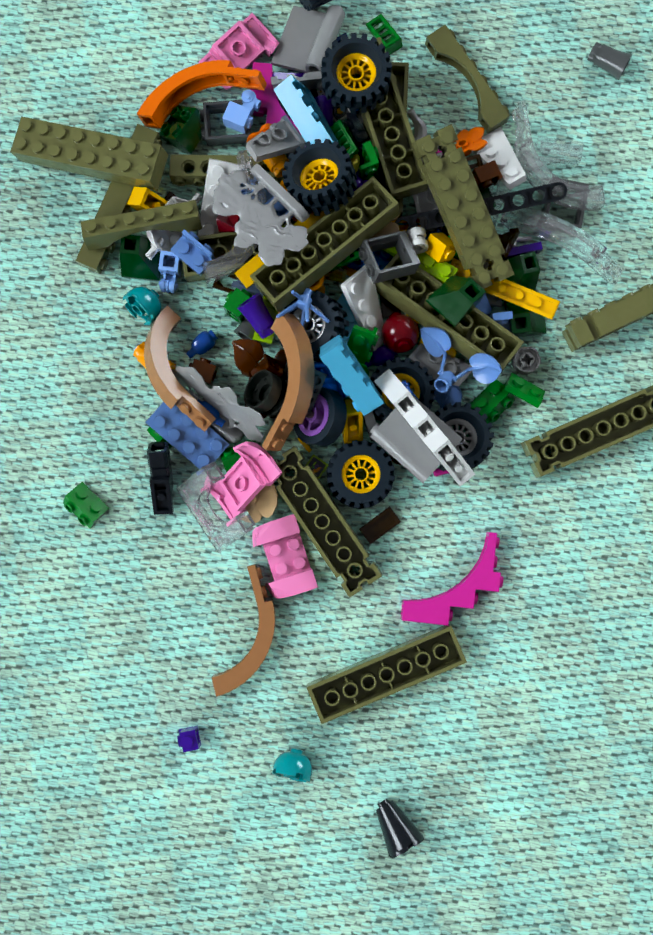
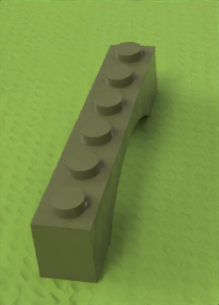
M443 25L428 35L425 46L435 60L453 66L471 84L478 103V121L485 131L490 133L507 123L510 117L508 108L498 100L496 91L491 90L486 77L479 73L476 63L469 59L464 46L457 42L454 32L448 29L446 25Z
M196 200L80 221L82 237L89 251L109 247L112 243L125 236L142 231L171 230L182 232L185 229L187 232L202 229Z

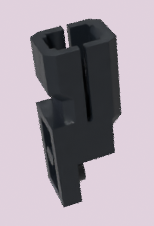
M167 441L151 442L147 449V459L151 475L149 482L154 515L173 514V476L169 443Z

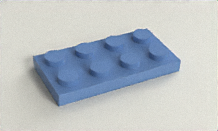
M163 402L145 422L203 473L208 470L230 445L212 428L209 427L204 432L201 428L197 427L176 405L170 409Z

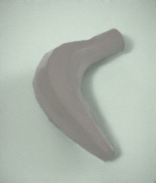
M413 108L409 109L407 114L413 122L414 139L416 141L427 136V127L424 121L417 116Z

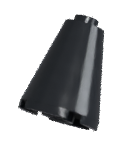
M385 799L377 804L379 808L376 809V813L390 858L393 859L407 852L408 849L413 846L415 847L424 840L423 834L393 800L388 801V799Z

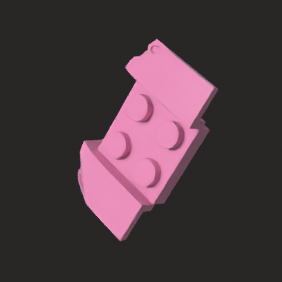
M251 13L245 20H239L212 45L209 53L198 64L214 60H230L234 68L247 69L263 53L270 57L279 42L261 21ZM222 86V87L227 90V89H230V88L233 87V86Z
M246 441L233 447V450L241 456L223 478L209 474L206 489L219 502L233 524H236L247 512L245 507L265 486H271L282 474V471L271 455L255 442Z
M294 514L260 525L252 532L253 547L263 545L274 580L265 585L270 594L277 599L294 596L318 588Z

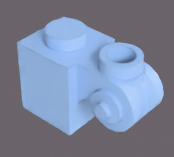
M245 90L242 93V105L229 101L222 117L224 126L243 134L252 127L254 121L252 115L254 111L258 112L261 106V100L256 98V94L252 90Z
M161 251L158 270L163 275V278L159 281L161 292L175 294L179 285L177 277H181L182 260L170 251Z

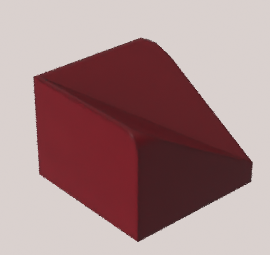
M219 215L216 218L219 232H235V224L240 220V217L238 215Z

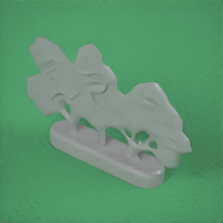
M258 163L250 169L251 174L258 181V185L248 184V177L243 170H236L231 175L222 174L218 179L219 186L214 190L213 213L221 216L238 215L240 217V220L235 224L237 236L234 239V246L248 248L253 244H258V257L266 266L270 267L282 264L285 249L299 252L309 243L306 239L308 235L307 228L292 225L290 217L293 215L298 221L305 222L310 215ZM241 183L246 184L245 187H240ZM249 188L250 191L254 189V191L250 194L244 195L241 192L242 190ZM263 188L274 196L273 200L268 204H262L258 200V192ZM279 201L289 212L278 216L274 204ZM286 221L287 225L282 227L281 225Z
M177 366L176 370L172 369L176 379L196 400L206 401L219 412L220 417L226 421L222 427L216 423L210 426L217 434L231 443L240 442L243 435L249 440L262 442L264 436L256 427L266 425L262 415L250 407L240 406L237 402L238 397L230 387L221 388L220 386H213L212 389L208 388L203 377L194 367Z

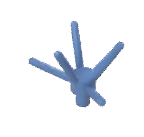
M306 288L301 295L292 290L291 294L298 298V300L276 315L277 318H280L286 313L299 308L302 310L300 323L304 327V322H309L310 308L326 323L330 322L325 315L311 304L312 299L310 297L313 291L309 288Z

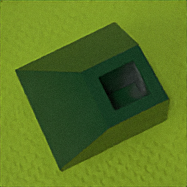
M177 105L171 111L168 121L161 126L159 135L161 139L180 151L192 154L202 139L199 110L193 107Z
M128 235L121 238L119 252L121 277L160 281V271L158 270L160 251L156 253L152 260L145 256L151 248V242L148 238L139 235Z
M531 252L506 259L509 260L514 275L506 279L535 291L540 274L536 253Z
M452 275L426 299V302L456 327L481 302L486 291L471 278Z
M504 301L505 312L512 311L513 319H509V327L512 334L517 337L546 334L544 316Z

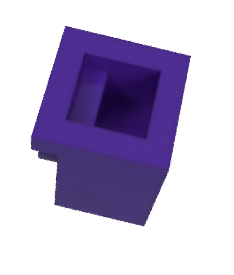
M198 725L179 729L177 739L179 747L183 749V753L200 748L201 740Z

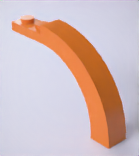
M230 60L202 62L177 72L161 83L147 97L137 115L145 126L161 129L165 119L177 105L201 90L216 86L265 90L267 83L261 71L242 69L240 67L234 68Z

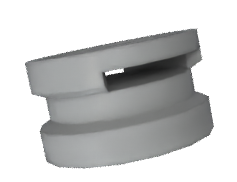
M533 347L520 348L512 358L513 368L520 374L534 372L541 363L539 352Z

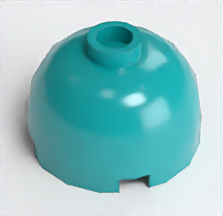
M136 287L123 296V300L126 299L127 301L125 304L127 310L136 319L137 315L146 321L144 325L152 324L160 314L161 303L159 295L153 289Z
M291 749V752H284L277 757L272 774L281 777V774H283L284 777L294 781L310 782L312 765L310 760L302 755L303 751Z

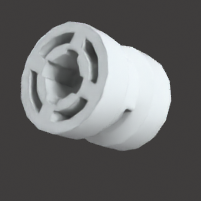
M414 227L409 229L407 235L416 254L427 251L429 246L428 241L425 239V228Z

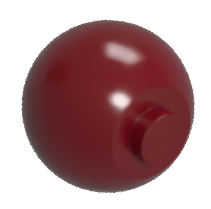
M393 313L382 326L381 338L389 350L396 353H404L411 350L418 342L419 328L411 317L401 313Z

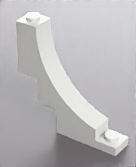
M390 369L374 381L459 486L475 475L450 440L437 427Z

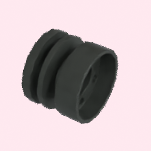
M266 369L258 371L251 377L244 392L246 406L276 420L285 400L288 381Z

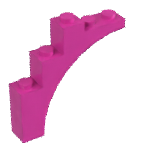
M253 62L252 70L261 71L267 83L265 90L250 89L256 94V98L261 100L258 112L254 111L253 115L263 117L266 114V124L278 123L287 114L280 106L273 90L270 78L273 75L272 64ZM288 117V119L291 121V123L293 124V126H294V127L296 128V130L299 132V130H298V128L295 126L294 122Z
M486 533L484 547L478 561L460 583L434 597L419 600H402L400 619L403 621L448 626L449 621H452L453 610L450 609V606L474 609V604L477 605L478 593H475L476 589L499 592V588L503 586V576H501V572L493 571L497 567L498 561L497 556H495V550L499 548L500 542L497 533Z

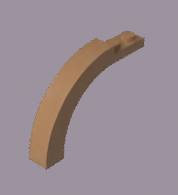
M167 305L157 316L146 337L144 361L147 374L152 386L163 402L170 409L176 405L197 427L205 432L216 418L179 383L168 361L167 340L169 334L176 328L181 318Z
M289 313L280 318L276 317L271 327L280 339L286 354L288 386L282 408L262 444L266 451H281L295 423H303L313 394L315 371L311 344L300 321L294 314Z
M256 564L247 566L259 612L257 636L251 650L243 660L231 669L212 676L216 697L226 694L245 683L264 661L273 640L276 621L273 599L265 600L268 594L266 586L261 585L260 579L263 578L261 568H257Z

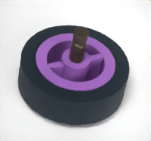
M321 388L312 411H307L302 424L295 423L294 425L295 433L302 442L317 446H328L339 438L344 430L347 419V408L341 394L332 389Z

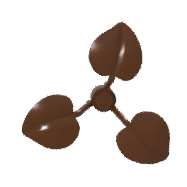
M250 339L234 340L232 344L235 364L242 375L249 377L250 380L252 377L251 371L259 366L258 362L264 356L263 347L257 341ZM284 349L280 350L275 356V359L280 361L282 372L287 363ZM260 413L263 419L267 417L266 415Z

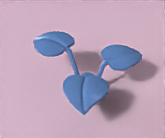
M436 327L421 328V338L426 350L434 357H440L443 354L441 367L438 371L439 377L433 384L436 389L434 391L435 400L439 403L440 408L449 403L454 405L456 402H461L463 397L462 391L453 384L469 371H473L474 378L483 384L494 382L502 372L498 361L485 353H476L471 356L469 362L472 367L467 368L457 376L451 371H443L447 358L446 351L452 346L449 334L445 330Z

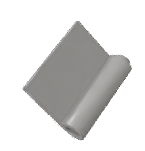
M332 5L328 7L326 13L315 10L307 11V9L305 10L302 7L293 6L271 64L303 73L321 71L322 58L325 57V51L328 47L332 49V42L336 40L345 18L343 8L339 5Z
M414 397L437 427L456 447L463 438ZM396 408L380 425L376 423L370 430L372 433L370 437L422 483L441 464Z

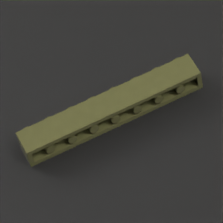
M137 124L131 139L162 145L158 132ZM111 181L94 219L131 212V206L127 202L133 188L137 186ZM84 242L75 261L80 266L100 274L102 270L106 269L108 255L114 252L116 243L114 242L106 248L89 251Z

